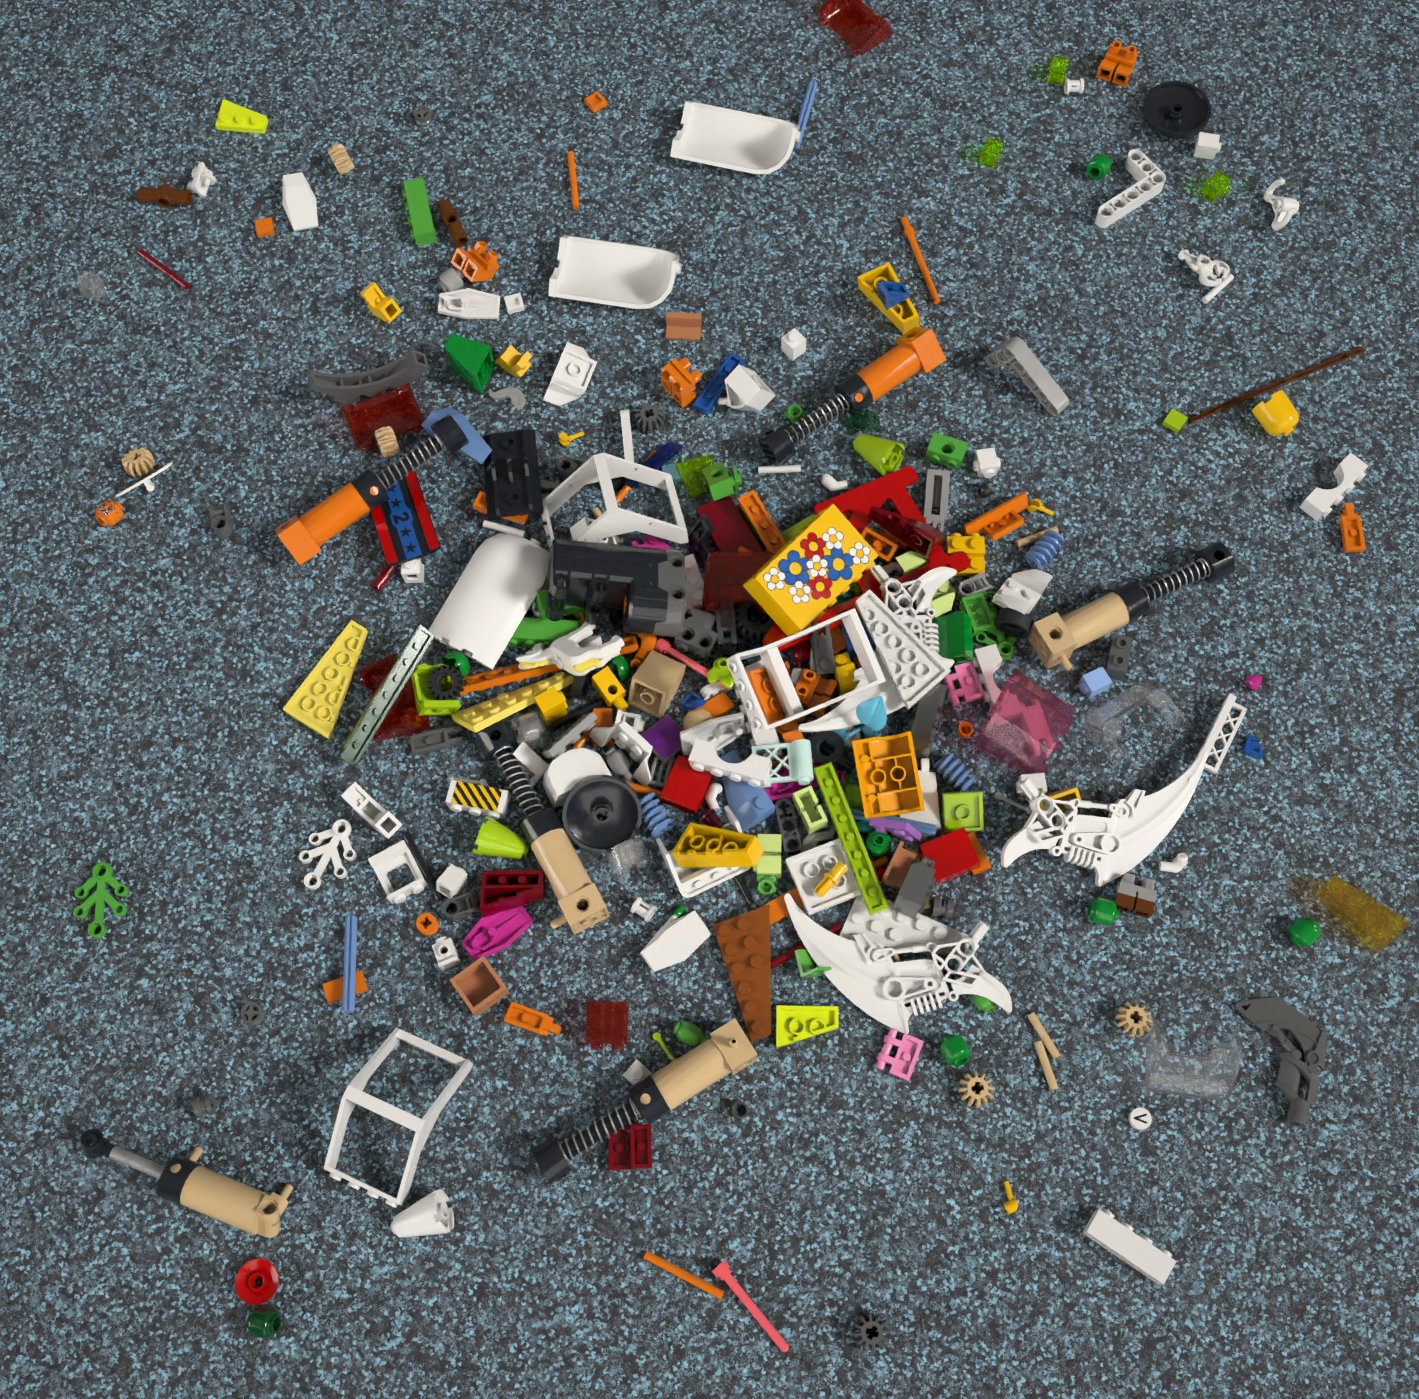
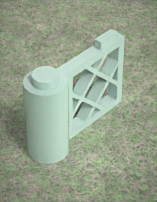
M799 739L791 743L752 746V754L756 755V751H765L769 754L767 758L771 759L773 757L780 763L774 770L771 769V774L765 787H771L772 783L794 781L799 785H808L810 781L814 780L811 743L809 740ZM779 749H787L788 755L783 760L775 755ZM782 766H785L789 770L790 776L781 777L776 772Z

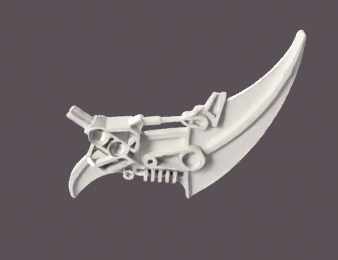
M876 565L870 572L880 584L879 588L882 591L883 603L886 606L889 605L893 613L950 669L954 664V660L943 658L938 654L940 652L938 647L939 632L937 630L938 625L932 623L936 611L931 608V602L937 589L944 582L955 576L957 570L949 567H937L926 572L916 580L901 584L893 577L889 578L882 567ZM887 588H893L895 593L890 592ZM902 602L906 604L907 607L903 608L899 605V603ZM913 603H915L916 611L912 607ZM877 647L874 654L886 681L846 698L839 706L821 718L800 724L798 727L800 732L831 731L861 725L863 723L858 720L856 715L857 706L863 701L878 696L883 698L887 715L905 706ZM862 667L854 671L853 682L859 681L854 690L869 684Z
M1201 749L1191 766L1175 781L1159 791L1144 796L1146 791L1133 789L1125 799H1117L1114 804L1092 803L1091 801L1075 798L1066 801L1054 800L1046 796L1043 791L1039 792L1029 778L1022 780L1019 786L1030 799L1029 804L1032 814L1024 827L1015 833L1004 845L1001 853V866L1007 868L1014 860L1029 851L1049 849V854L1052 856L1064 854L1063 859L1067 863L1070 862L1077 866L1081 865L1090 870L1094 869L1096 873L1095 885L1097 887L1115 880L1148 856L1173 828L1196 789L1205 766L1208 751ZM1041 800L1044 801V808L1042 810L1039 807ZM1056 803L1063 804L1066 810L1062 812ZM1077 807L1106 809L1109 814L1107 818L1077 815ZM1054 815L1057 820L1055 825L1052 824V817ZM1050 831H1055L1056 833H1055V834H1050L1049 832H1050Z
M785 894L784 899L794 927L819 967L831 966L832 970L824 973L827 978L857 1007L886 1026L908 1034V1019L913 1012L915 1016H918V1008L920 1013L924 1014L923 1007L925 1006L928 1013L931 1012L930 1004L933 1011L937 1010L935 1005L937 1002L941 1009L943 1008L942 1000L949 999L955 1002L958 1000L959 995L974 994L985 997L999 1005L1006 1012L1010 1013L1012 1011V1001L1007 989L1001 982L984 970L974 955L980 947L978 943L990 929L985 923L979 921L968 936L964 935L959 942L941 945L928 942L927 944L912 945V947L885 948L881 943H872L864 933L853 935L856 940L855 942L826 930L809 918L797 906L790 894ZM963 943L970 944L972 948L971 953H962L960 946ZM955 947L945 961L936 954L939 949ZM929 951L932 956V960L920 959L894 963L891 959L894 954L908 952L919 953ZM972 957L978 968L971 965L967 972H962L961 970ZM949 960H957L959 968L957 970H950L947 965ZM943 968H944V969L946 970V972H947V974L945 975V977L943 976V973H942V969H943ZM950 974L962 976L957 980L948 978ZM946 982L951 983L953 991L950 993ZM944 992L945 995L940 997L939 993ZM952 994H955V999L951 998ZM911 1003V1006L905 1007V1004Z

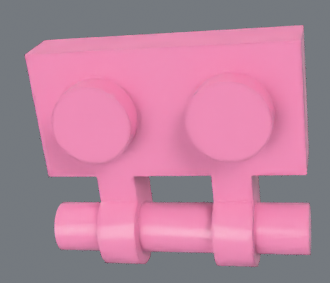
M973 661L955 665L953 668L955 673H949L942 679L943 684L948 686L947 696L953 706L960 704L958 697L961 696L964 697L965 703L984 698L985 696ZM954 681H958L960 689L955 690Z
M890 1028L888 1035L884 1037L882 1051L878 1053L876 1058L878 1060L876 1068L883 1070L886 1063L892 1066L889 1074L909 1081L924 1041L905 1033L902 1040L896 1039L898 1031ZM892 1046L898 1048L895 1058L889 1056Z

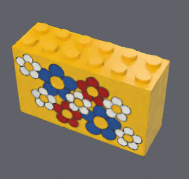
M832 504L808 522L750 577L743 586L789 637L810 628V622L814 619H819L825 613L823 610L827 606L831 607L837 601V596L843 595L850 589L849 585L852 582L858 581L863 576L862 572L865 569H870L875 564L874 560L879 555L839 509Z

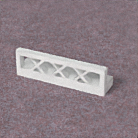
M1229 694L1224 700L1201 749L1208 751V756L1213 755L1215 758V767L1206 763L1204 766L1205 770L1213 774L1217 773L1247 711V708L1235 703L1237 697ZM1231 708L1241 712L1239 717L1231 719L1229 714ZM1229 723L1232 731L1224 735L1222 727L1224 724ZM1221 739L1224 748L1216 751L1214 743L1216 740Z

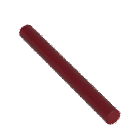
M138 249L137 254L177 284L184 289L190 287L188 282L143 249Z
M840 922L826 930L835 934L843 928ZM803 942L772 959V968L794 957L795 950L806 949Z

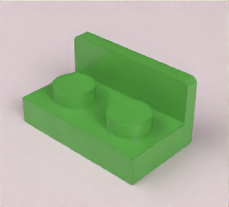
M983 593L961 598L957 611L965 612L971 617L972 638L975 637L976 633L995 628L994 620Z

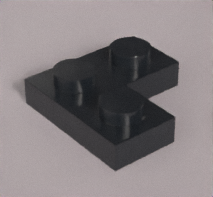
M701 515L688 531V543H685L701 568L707 567L715 556L706 542L715 528L706 515Z

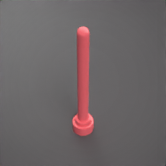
M660 638L657 641L655 651L660 654H669L707 677L709 671L707 668L672 648L668 640ZM719 681L716 682L718 685H720V686H722L723 688L727 689V688L724 687Z
M725 1260L721 1262L712 1273L716 1278L724 1279L780 1350L787 1352L789 1345L730 1274L729 1264Z

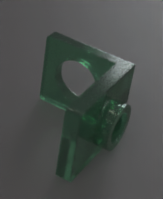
M868 409L849 417V433L852 435L867 427L881 432L880 417ZM872 417L875 419L876 425L873 423Z

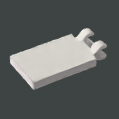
M921 758L918 773L925 811L899 815V817L934 824L937 826V831H940L936 773L929 771V758Z

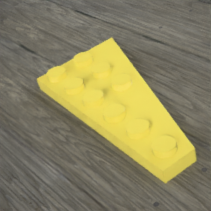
M351 620L284 706L283 711L330 740L368 634L367 629Z
M559 672L547 679L509 693H502L493 699L452 713L451 717L454 722L476 733L535 703L534 697L555 686L556 690L559 691L571 685L574 678L570 674Z

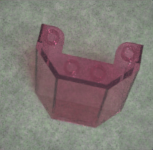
M1015 669L988 714L989 716L979 731L974 745L1026 774L1045 773L1048 767L1046 761L1052 751L1056 753L1061 744L1058 741L1061 735L1065 737L1075 719L1072 716L1075 709Z

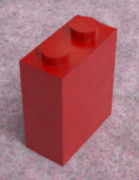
M678 755L661 792L660 801L697 816L708 787L711 785L715 775L706 770H703V772L694 770L690 766L689 756L684 755L683 757Z
M964 827L919 845L921 850L918 852L920 859L922 860L923 857L935 861L933 869L936 871L933 877L936 878V885L981 867Z

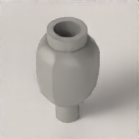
M612 748L605 754L607 756V764L617 775H623L627 781L634 777L629 771L630 763L621 750Z

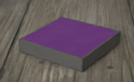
M668 714L641 734L653 746L651 752L664 764L682 751L680 732L684 731V729Z

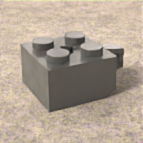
M923 857L920 863L911 864L894 903L893 910L915 919L917 913L922 914L936 882V878L933 877L936 871L933 869L935 861Z

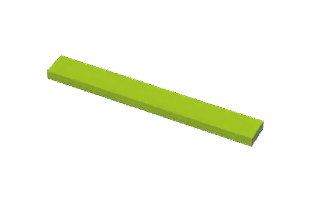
M832 762L813 768L817 783L869 915L888 910V903Z

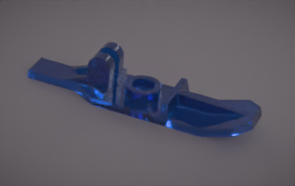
M669 442L661 446L641 465L659 470L664 464L668 465V461L673 456L682 452V445L676 442ZM629 479L625 484L633 488L639 482Z

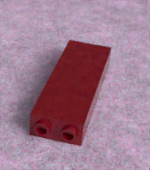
M731 496L716 501L712 500L696 508V517L698 519L701 515H706L715 528L709 536V540L743 598L749 599L751 594L744 588L743 584L762 566L737 551L740 546H743L767 561L768 559Z

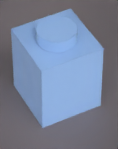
M1102 666L1083 675L1079 681V688L1089 699L1108 690L1112 681Z

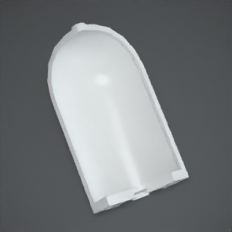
M686 101L681 119L683 128L681 131L678 130L673 139L670 157L752 174H769L780 169L790 158L795 143L800 141L801 132L799 131V125L786 120Z
M563 235L560 237L557 261H560L558 268L555 267L550 277L549 296L633 309L652 308L662 303L670 294L676 275L681 273L682 264L679 263V255L663 249Z
M512 533L497 534L486 539L475 551L429 628V631L435 634L434 639L455 650H465L464 655L493 670L545 581L548 573L550 553L540 547L541 543L536 539L531 538L529 541Z

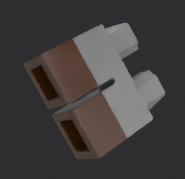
M1125 873L1116 886L1113 901H1115L1117 909L1126 913L1131 911L1133 915L1149 919L1154 913L1157 891L1154 890V880L1143 878L1141 886L1134 885L1135 876Z

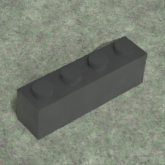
M938 683L920 699L919 703L914 705L912 714H916L914 721L910 720L907 731H911L917 760L928 758L948 688L946 685Z

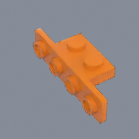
M1022 492L965 524V536H969L971 533H984L995 541L1024 525V518L1017 513L1029 506L1027 494Z

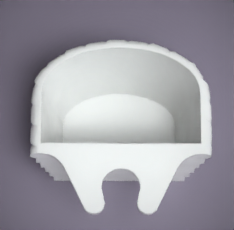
M586 748L572 749L551 762L543 775V787L553 808L563 806L569 791L581 780L595 775L612 776L599 753Z

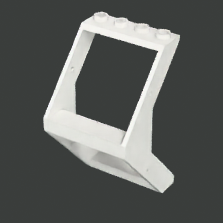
M600 453L590 457L542 501L544 511L541 515L543 522L547 521V525H544L546 536L551 538L547 540L549 550H551L552 541L555 539L550 516L584 485L595 482L600 483L606 511L573 540L596 542L598 539L639 531L680 544L688 543L687 529L671 474L607 453ZM625 477L666 490L676 525L618 508L611 479Z
M855 608L787 638L757 649L737 653L726 659L756 734L796 720L886 681ZM842 619L869 684L804 711L778 647ZM760 655L786 719L770 725L767 724L741 662L743 659Z
M396 1027L349 1083L342 1096L324 1169L330 1172L329 1176L338 1181L344 1178L349 1181L347 1185L357 1190L363 1187L368 1190L367 1195L376 1199L379 1196L386 1198L385 1203L397 1208L398 1205L405 1206L424 1144L441 1110L468 1075L473 1063ZM400 1040L460 1067L422 1119L363 1092L370 1076ZM356 1104L415 1131L397 1198L335 1169L347 1122Z

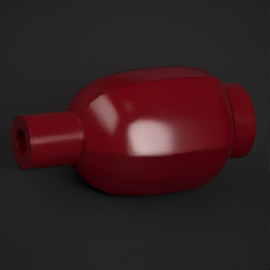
M809 639L793 646L792 658L796 662L795 668L803 669V664L809 659L812 647Z

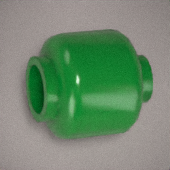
M1105 154L1093 156L1087 164V174L1095 180L1104 178L1112 165L1109 157Z
M875 830L868 834L865 842L867 853L874 858L886 856L891 849V837L888 833L885 835L876 833Z
M1097 897L1094 901H1090L1087 915L1090 916L1092 922L1109 926L1114 920H1118L1120 911L1117 909L1115 901Z
M1299 917L1289 928V934L1292 936L1290 941L1299 948L1302 945L1311 947L1321 935L1319 931L1320 926L1309 917Z
M953 1034L945 1036L942 1039L943 1042L939 1050L947 1064L959 1067L968 1062L971 1051L964 1038L960 1035L954 1036Z

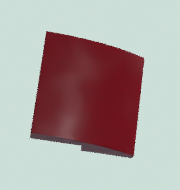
M651 1124L624 1126V1130L620 1128L617 1130V1134H610V1139L608 1138V1171L652 1168Z

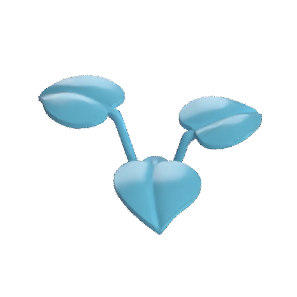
M882 696L863 701L857 706L856 715L863 725L845 734V728L831 730L841 736L845 747L847 745L846 738L861 730L867 736L878 737L877 732L883 729L887 722L886 707ZM826 741L834 748V744L831 741Z

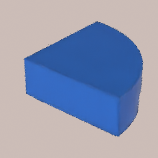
M694 691L678 702L684 709H695L706 704L703 698Z
M1248 734L1241 753L1261 760L1263 750L1257 739Z

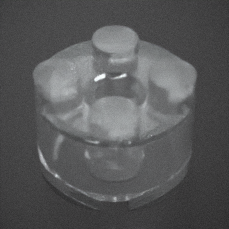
M538 709L511 719L514 729H517L519 734L516 736L519 746L524 741L533 751L550 745L549 733L546 724L539 720V718H542V715Z
M637 837L638 841L633 842V839H629L612 847L613 852L610 854L608 851L605 852L614 876L618 875L621 879L630 875V870L635 868L642 870L649 866L648 861L651 858L641 837Z

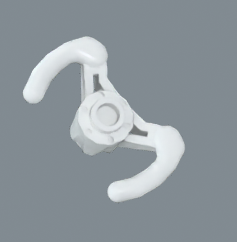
M1284 178L1274 181L1264 194V200L1272 204L1275 218L1271 225L1274 231L1282 229L1289 222L1292 215L1296 214L1299 210V202L1295 198L1273 195V191L1285 183Z

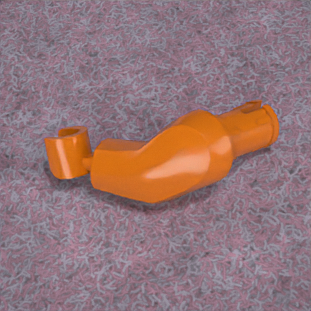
M637 634L641 639V646L631 661L629 669L632 666H636L638 670L649 653L655 649L657 643L656 635Z

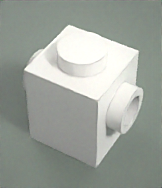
M995 448L976 450L973 469L977 471L978 478H991L997 475L1001 462L1000 458L996 456Z

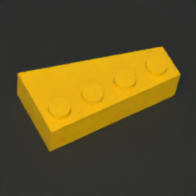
M886 263L857 277L858 288L903 334L914 327H920L919 315L909 298L886 309L878 297L877 282L879 280L900 282L890 263Z
M690 822L671 853L680 868L755 867L764 850L754 835Z

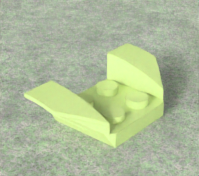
M913 551L895 558L903 569L902 576L929 565L923 555ZM948 580L937 589L932 598L931 608L936 611L935 618L952 609L956 591Z

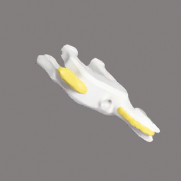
M585 621L580 628L556 639L546 649L542 643L535 644L525 655L517 657L516 661L520 663L518 665L519 669H531L556 664L559 669L563 668L574 676H584L596 668L603 667L609 660L620 655V647L624 646V642L621 637L615 635L609 642L602 644L601 636H591L593 634L592 630L596 626Z

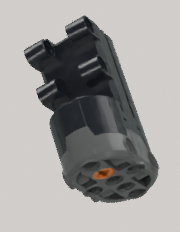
M555 538L552 541L548 561L546 616L551 621H559L563 617L565 605L584 607V620L588 624L596 625L601 620L603 609L622 610V626L626 633L677 637L683 632L686 609L687 578L684 554L680 550Z

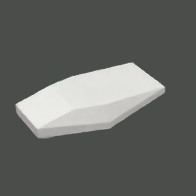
M303 173L283 175L282 204L293 230L299 231L318 227L316 197Z
M471 288L439 294L438 313L463 319H499L500 296Z
M741 712L712 718L680 732L683 756L690 755L696 738L714 743L718 751L746 733L744 715Z
M694 910L662 926L640 954L651 970L656 972L685 961L711 935V932Z

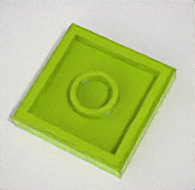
M982 791L942 793L944 833H950L962 827L965 828L966 832L984 831Z

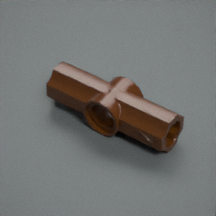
M165 184L160 185L159 188L141 187L138 189V199L140 202L157 203L164 208L171 207V204L192 205L193 199L190 190L173 189Z
M439 200L436 208L445 224L446 231L450 234L455 246L462 247L466 245L469 239L459 221L458 214L454 211L449 200Z

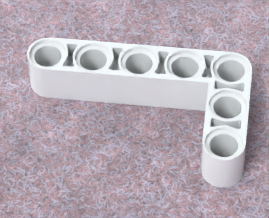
M1138 149L1130 150L1124 165L1125 169L1138 182L1099 207L1095 219L1097 226L1101 228L1108 227L1162 191L1166 175L1142 151Z

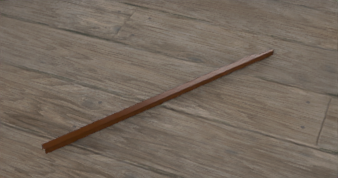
M1363 346L1214 406L1203 411L1202 414L1190 418L1189 423H1194L1364 353L1366 350L1363 349Z

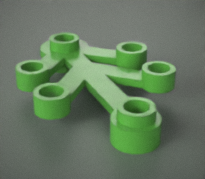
M986 591L983 595L985 600L990 599L992 601L996 593ZM986 602L995 623L998 616L995 603ZM996 626L994 629L987 630V632L996 636L998 642L988 638L984 632L976 634L975 642L977 644H985L987 646L996 644L1002 660H1009L1013 657L1015 652L1013 644L1017 638L1009 636L1006 641L1004 633L1000 632ZM982 636L984 640L981 641L978 639V637ZM1005 649L1008 653H1002L1001 650Z
M106 862L96 864L92 869V877L82 887H78L75 890V896L85 900L89 896V890L97 884V890L73 911L75 917L84 919L88 914V910L96 903L94 922L88 926L89 935L96 939L102 938L107 931L106 926L103 924L105 902L113 909L114 914L122 917L127 913V907L116 901L106 891L107 882L115 889L114 892L119 897H125L129 892L127 886L120 884L112 876V866ZM106 870L105 874L101 876V872ZM121 888H124L123 893H119ZM84 890V895L80 896V892ZM123 907L122 912L118 913V909ZM83 910L82 915L78 916V912ZM101 928V932L96 934L97 929Z

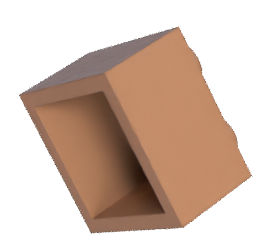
M484 955L450 979L452 985L476 1017L510 993Z

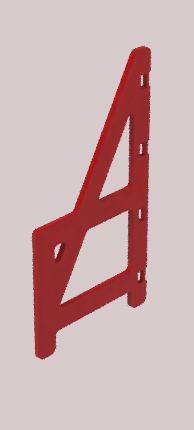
M911 466L901 468L814 506V513L816 515L832 504L842 514L851 512L853 515L848 521L860 535L872 521L868 518L870 508L872 506L881 508L887 500L892 502L899 515L927 524L905 488L914 484L918 479L917 473ZM940 545L932 556L927 559L929 565L896 580L901 584L913 581L937 567L948 566L959 573L969 568L971 561L963 551L947 555ZM865 569L862 572L863 576L856 581L857 586L862 592L861 595L824 611L825 613L819 619H814L813 621L819 624L823 620L831 619L840 613L854 608L860 617L861 615L855 602L869 589L883 602L882 591L879 588L880 584L870 572L871 569ZM842 619L830 624V630L843 624ZM774 623L764 637L763 645L766 646L788 636ZM823 628L818 629V635L822 634ZM812 633L778 647L779 652L811 639Z

